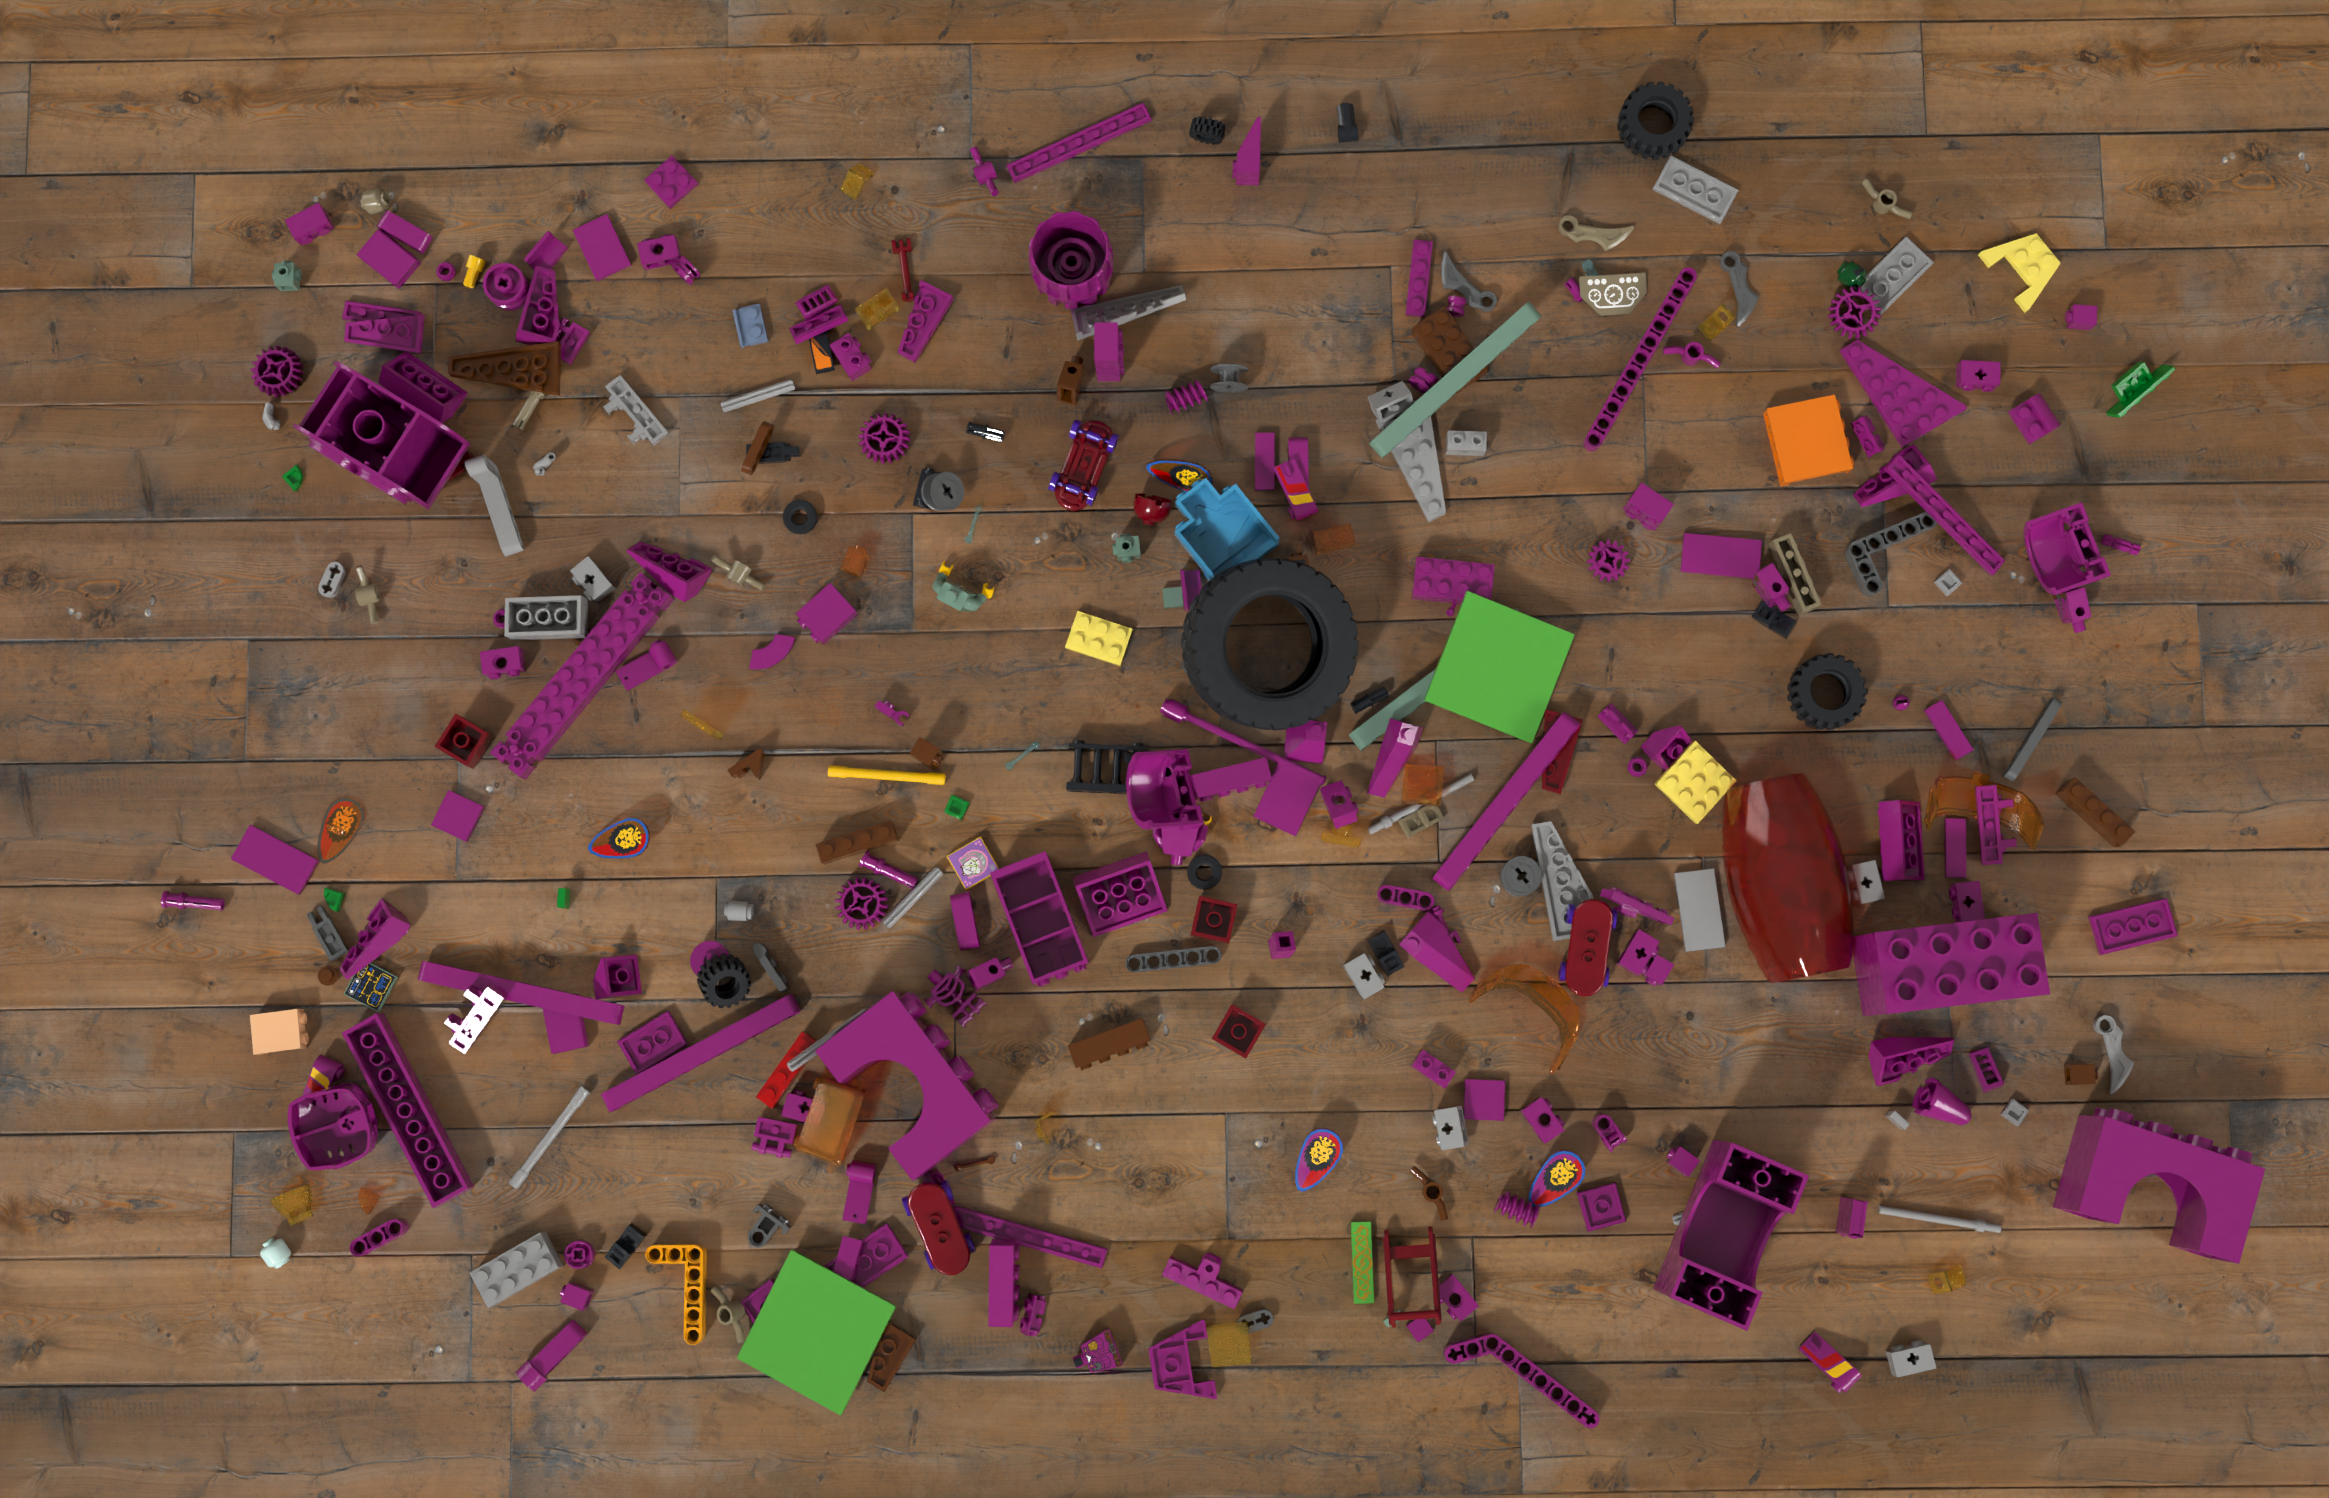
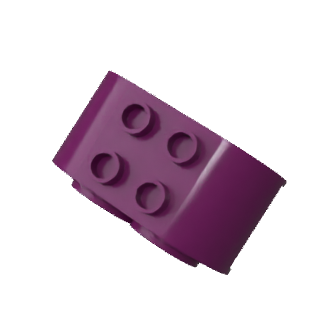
M335 361L333 363L336 367L335 371L299 425L294 423L292 427L309 438L310 443L308 446L332 462L362 478L404 505L408 501H413L429 510L471 444L430 415L348 366Z

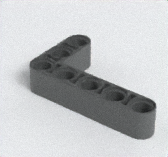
M1927 512L1856 540L1846 547L1844 551L1845 558L1864 596H1874L1881 591L1883 586L1870 555L1919 536L1934 528L1937 522ZM1923 518H1927L1930 521V526H1926L1923 523ZM1905 525L1912 528V533H1908L1905 530ZM1887 533L1894 535V541L1888 539ZM1874 540L1877 548L1871 547L1869 541ZM1852 547L1859 550L1858 556L1852 553ZM1860 565H1864L1867 568V573L1860 571ZM1869 582L1874 584L1875 591H1871L1868 588Z

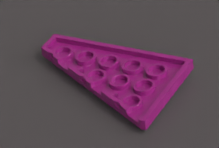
M1859 340L1839 351L1901 448L1967 409L1963 403Z

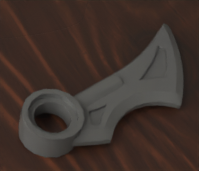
M1728 251L1720 258L1719 265L1723 271L1729 272L1737 304L1736 327H1739L1753 311L1759 295L1755 294L1747 285L1746 272L1748 268L1740 260L1739 255L1736 252ZM1732 257L1735 261L1734 266H1727L1725 258Z
M1444 252L1441 265L1443 288L1459 291L1466 298L1470 307L1479 308L1483 312L1492 311L1496 307V295L1491 291L1481 292L1459 272L1448 253ZM1489 297L1493 303L1490 306H1485L1482 304V299Z

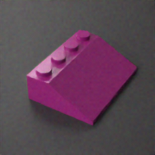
M1147 851L1073 877L1093 937L1168 911Z

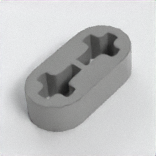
M331 562L324 572L318 589L320 594L326 598H333L339 592L346 576V568L342 564ZM338 568L340 570L339 574L332 572L333 569ZM326 586H327V587L330 586V587L333 588V589H332V591H328V592H327V591L325 590V587H326Z

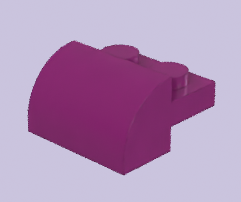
M2040 393L2008 412L2029 445L2061 426Z

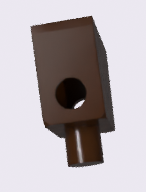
M1072 356L1071 362L1065 361L1057 383V401L1076 406L1084 378L1083 358Z

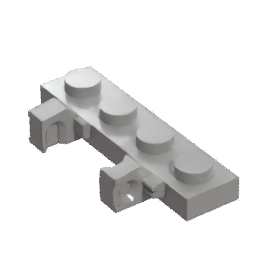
M621 375L605 386L612 396L609 397L610 402L603 406V408L609 415L618 409L624 410L634 421V427L636 428L634 433L627 435L633 444L641 439L644 441L648 438L654 446L669 435L667 430Z

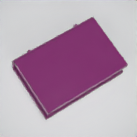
M378 229L356 254L362 261L398 289L402 287L421 264L419 259L381 229Z
M542 1008L551 1054L589 1046L584 1017Z
M1840 1197L1836 1232L1853 1239L1863 1238L1868 1201Z

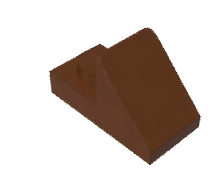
M759 748L729 768L728 772L734 778H742L748 774V769H751L755 777L760 780L765 752Z

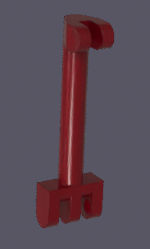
M906 238V246H904L903 239H899V247H896L895 240H891L893 254H899L904 289V292H901L902 300L904 302H912L914 294L911 291L906 253L912 252L911 238Z

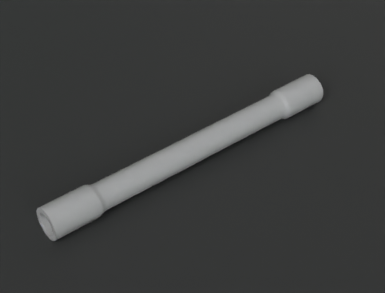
M582 1085L571 1098L570 1103L540 1143L508 1183L511 1186L519 1189L528 1177L529 1172L562 1128L591 1092Z

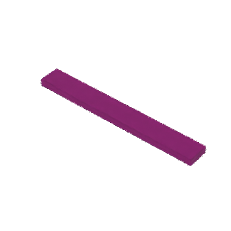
M1143 102L1009 163L1006 167L1015 184L1151 122V116Z
M1895 454L1883 469L1989 575H1994L2005 560L1900 454Z
M954 1205L953 1210L961 1229L997 1239H1017V1244L1098 1268L1103 1267L1108 1248Z

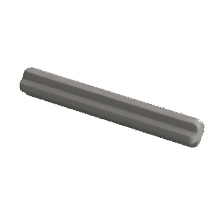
M789 379L722 401L721 407L724 412H728L795 389L793 380Z
M935 867L883 919V923L888 928H891L943 875V872L938 867Z

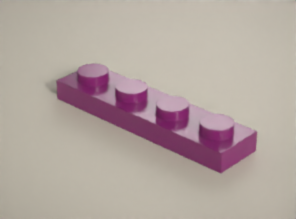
M1413 240L1406 316H1425L1433 241Z

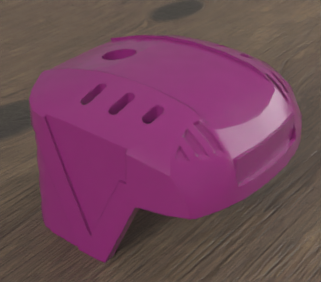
M343 1083L309 1092L292 1101L288 1107V1128L291 1141L299 1159L308 1170L342 1168L366 1156L377 1144L379 1130L373 1104L368 1094L357 1084ZM335 1092H337L338 1099H335ZM323 1095H326L327 1102H324ZM313 1099L316 1100V1106L313 1105ZM350 1144H352L354 1152L351 1151ZM339 1147H340V1148L342 1149V1151H343V1154H344L343 1156H341V1154H340Z

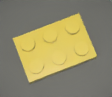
M1077 611L1065 648L1121 666L1133 629Z

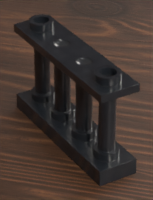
M1073 740V743H1069V749L1075 750L1074 776L1071 782H1067V792L1127 795L1126 785H1122V781H1120L1122 752L1126 750L1135 753L1140 748L1147 750V747L1143 746V743H1132V746L1085 744L1083 740ZM1083 750H1094L1093 780H1091V783H1083L1081 779ZM1102 751H1114L1113 778L1110 784H1102L1103 781L1101 780Z

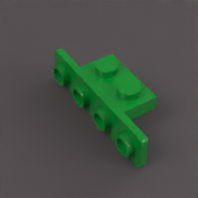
M2139 361L2111 385L2119 401L2106 414L2116 418L2124 416L2146 394L2155 390L2159 383L2169 378L2170 374L2175 371V367L2162 364L2154 372L2150 373L2145 362Z

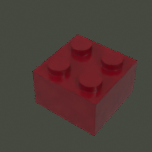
M455 713L434 747L465 766L474 769L494 736Z
M1199 896L1190 935L1229 944L1238 904Z
M1231 1004L1212 1040L1246 1059L1266 1024Z

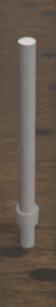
M1469 774L1389 817L1386 815L1379 822L1367 828L1370 835L1383 828L1387 829L1393 826L1392 823L1473 782L1474 778Z
M1879 1206L1878 1209L1879 1214L1972 1228L1978 1232H2001V1225L1986 1223L1985 1220L1980 1219L1973 1221L1886 1206Z

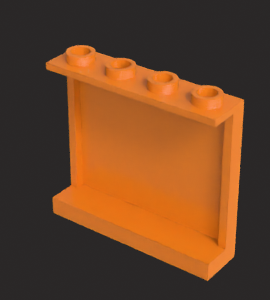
M1835 395L1767 408L1763 412L1780 487L1788 486L1793 482L1841 472L1849 473L1853 469L1854 459L1848 450L1850 442L1848 437H1845V422L1840 417L1839 411L1841 406L1839 400H1836Z

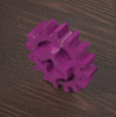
M1607 540L1605 545L1600 541L1598 547L1595 545L1592 547L1594 552L1588 553V556L1591 557V559L1586 561L1587 564H1591L1588 571L1595 572L1593 577L1600 576L1599 581H1602L1604 578H1606L1607 583L1611 581V578L1617 581L1618 575L1621 577L1625 575L1622 570L1627 571L1629 568L1625 565L1630 562V559L1625 558L1628 551H1622L1623 545L1617 547V541L1610 544V540ZM1599 552L1601 558L1596 562V555ZM1606 558H1607L1608 560L1611 559V560H1612L1611 564L1605 563V562H1604L1605 559H1606ZM1621 560L1620 568L1617 570L1616 564Z

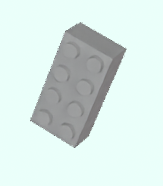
M581 595L505 598L504 636L511 640L586 638L588 635V599Z
M544 1231L470 1272V1275L487 1307L491 1308L564 1267V1264L547 1232Z

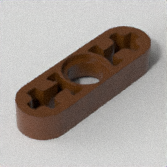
M766 421L761 423L742 464V472L753 475L773 433V424Z

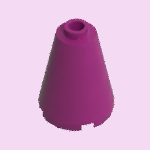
M1935 1078L1926 1079L1924 1082L1927 1084L1923 1088H1918L1912 1103V1107L1916 1109L1914 1113L1963 1126L1971 1120V1109L1939 1080Z

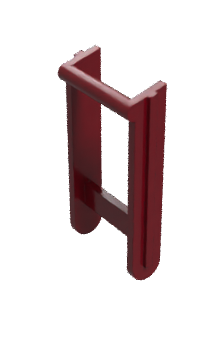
M1428 1226L1429 1244L1390 1247L1389 1229H1384L1383 1245L1389 1325L1392 1328L1396 1327V1321L1435 1318L1436 1325H1440V1322H1442L1436 1238L1433 1233V1226ZM1430 1257L1434 1310L1395 1312L1391 1260Z

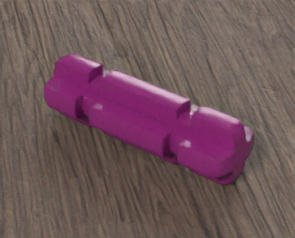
M2110 534L2103 535L2101 539V544L2111 545L2112 548L2124 552L2129 551L2133 555L2139 554L2141 549L2139 544H2131L2130 541L2119 537L2113 538V535Z

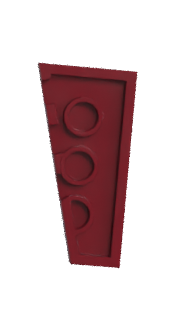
M1545 710L1544 736L1562 713ZM1573 717L1581 724L1543 772L1542 790L1561 795L1583 719Z

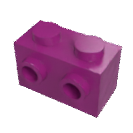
M848 333L829 345L851 381L871 370L869 365L871 360L866 352L862 354L859 350L861 344L856 337L852 338Z

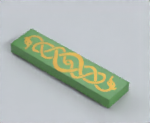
M1371 1221L1351 1222L1354 1304L1374 1303Z

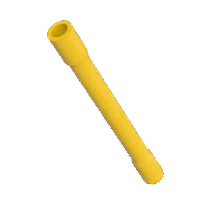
M836 765L828 766V777L921 782L935 785H945L946 781L945 773H918L850 768Z

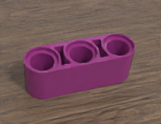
M388 210L385 211L376 225L377 228L421 254H424L433 240L431 235Z
M1288 437V461L1295 458L1309 488L1308 437Z
M1384 885L1376 893L1378 901L1383 904L1420 911H1427L1434 905V897L1428 892ZM1383 889L1390 891V899L1385 900L1381 897ZM1402 893L1410 895L1409 903H1403L1400 900ZM1422 896L1429 898V906L1423 907L1420 904Z
M970 891L950 895L960 951L980 947Z
M403 1218L389 1220L354 1239L349 1247L350 1252L354 1256L370 1254L405 1235L409 1230V1224ZM396 1222L399 1223L401 1227L398 1233L394 1230V1224ZM378 1232H380L383 1236L381 1242H378L376 1240V1234ZM360 1242H363L365 1245L363 1252L358 1248Z

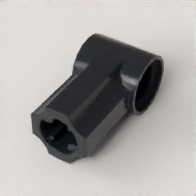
M1342 103L1337 106L1339 143L1358 141V127L1355 124L1353 104Z

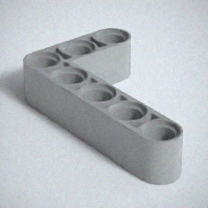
M484 454L466 460L465 466L470 477L480 484L504 556L507 557L524 551V545L497 466Z

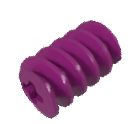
M1194 380V386L1188 382L1187 389L1181 385L1180 392L1173 388V395L1169 391L1165 392V400L1171 415H1173V409L1179 413L1180 406L1187 410V403L1194 407L1195 400L1201 404L1202 397L1208 401L1204 388L1198 380Z
M1508 1190L1504 1194L1502 1193L1495 1205L1494 1212L1500 1208L1502 1216L1506 1212L1509 1213L1508 1219L1515 1215L1516 1223L1523 1219V1226L1525 1227L1530 1223L1531 1229L1538 1217L1539 1205H1535L1532 1208V1202L1528 1201L1525 1204L1524 1198H1520L1517 1201V1195L1514 1194L1510 1197V1191Z

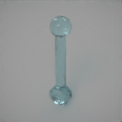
M976 505L974 508L975 514L968 536L964 539L967 544L972 543L971 536L978 514L982 510L980 505Z
M1033 742L1031 747L1012 762H1007L1005 765L1006 769L1012 770L1014 764L1033 749H1037L1039 747L1038 742Z

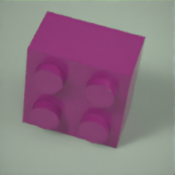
M1641 483L1622 510L1625 511L1629 518H1636L1640 521L1645 529L1655 531L1674 504Z

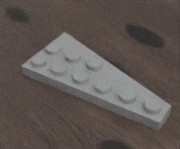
M1183 286L1170 287L1070 309L1077 341L1094 335V323L1118 322V325L1185 301L1186 297Z
M1400 415L1383 423H1380L1377 419L1376 424L1380 432L1386 429ZM1430 416L1391 450L1428 523L1446 514Z
M1552 822L1532 824L1531 829L1538 865L1541 869V881L1553 941L1569 939L1572 924L1566 923L1568 904H1575L1576 908L1581 902L1594 898Z

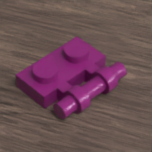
M562 317L559 322L560 327L556 342L560 335L565 333L560 342L561 360L571 365L591 333L572 322L569 328L566 327L569 320Z
M758 1117L754 1137L761 1138V1142H753L751 1150L759 1151V1154L764 1155L766 1153L773 1154L778 1158H791L792 1150L785 1149V1144H794L798 1124ZM768 1139L778 1141V1147L768 1145Z

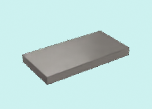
M1672 155L1652 189L1718 224H1721L1739 191Z
M1906 236L1865 276L1867 280L1861 287V293L1868 289L1867 296L1870 297L1871 294H1875L1872 301L1879 300L1875 307H1881L1882 309L1876 312V314L1882 315L1934 262Z
M1714 869L1674 873L1685 952L1725 947Z

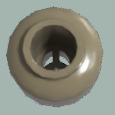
M376 187L364 191L360 203L364 210L369 214L375 215L388 210L391 198L387 191Z

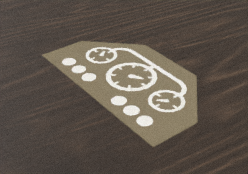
M1646 273L1579 277L1580 297L1600 316L1630 314L1647 293Z

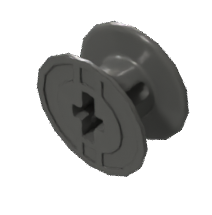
M1218 364L1211 367L1213 373L1220 374V382L1210 385L1212 390L1233 393L1248 389V385L1239 382V375L1248 372V367L1239 364Z
M932 473L927 476L922 484V498L924 503L932 510H953L963 501L964 485L961 479L954 473Z
M1518 856L1509 860L1502 867L1500 878L1501 884L1508 893L1515 896H1526L1538 888L1542 875L1539 865L1532 858ZM1515 869H1517L1519 873L1523 872L1525 874L1523 878L1527 882L1526 884L1522 879H1517L1518 873L1515 871Z

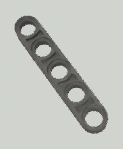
M2053 696L2048 701L2003 774L2005 778L2014 781L2060 709L2063 703L2061 700Z
M1215 946L1135 954L1126 959L1125 965L1133 973L1211 965L1220 961L1221 951ZM1213 949L1218 952V958L1215 961L1207 958L1209 950ZM1190 952H1196L1199 955L1196 963L1188 961L1187 956ZM1171 954H1176V955H1178V956H1179V962H1178V964H1176V965H1171V964H1169V962H1168V957H1169V955H1171ZM1151 956L1159 958L1160 963L1157 967H1151L1148 964ZM1132 958H1137L1140 961L1139 968L1131 969L1129 961Z

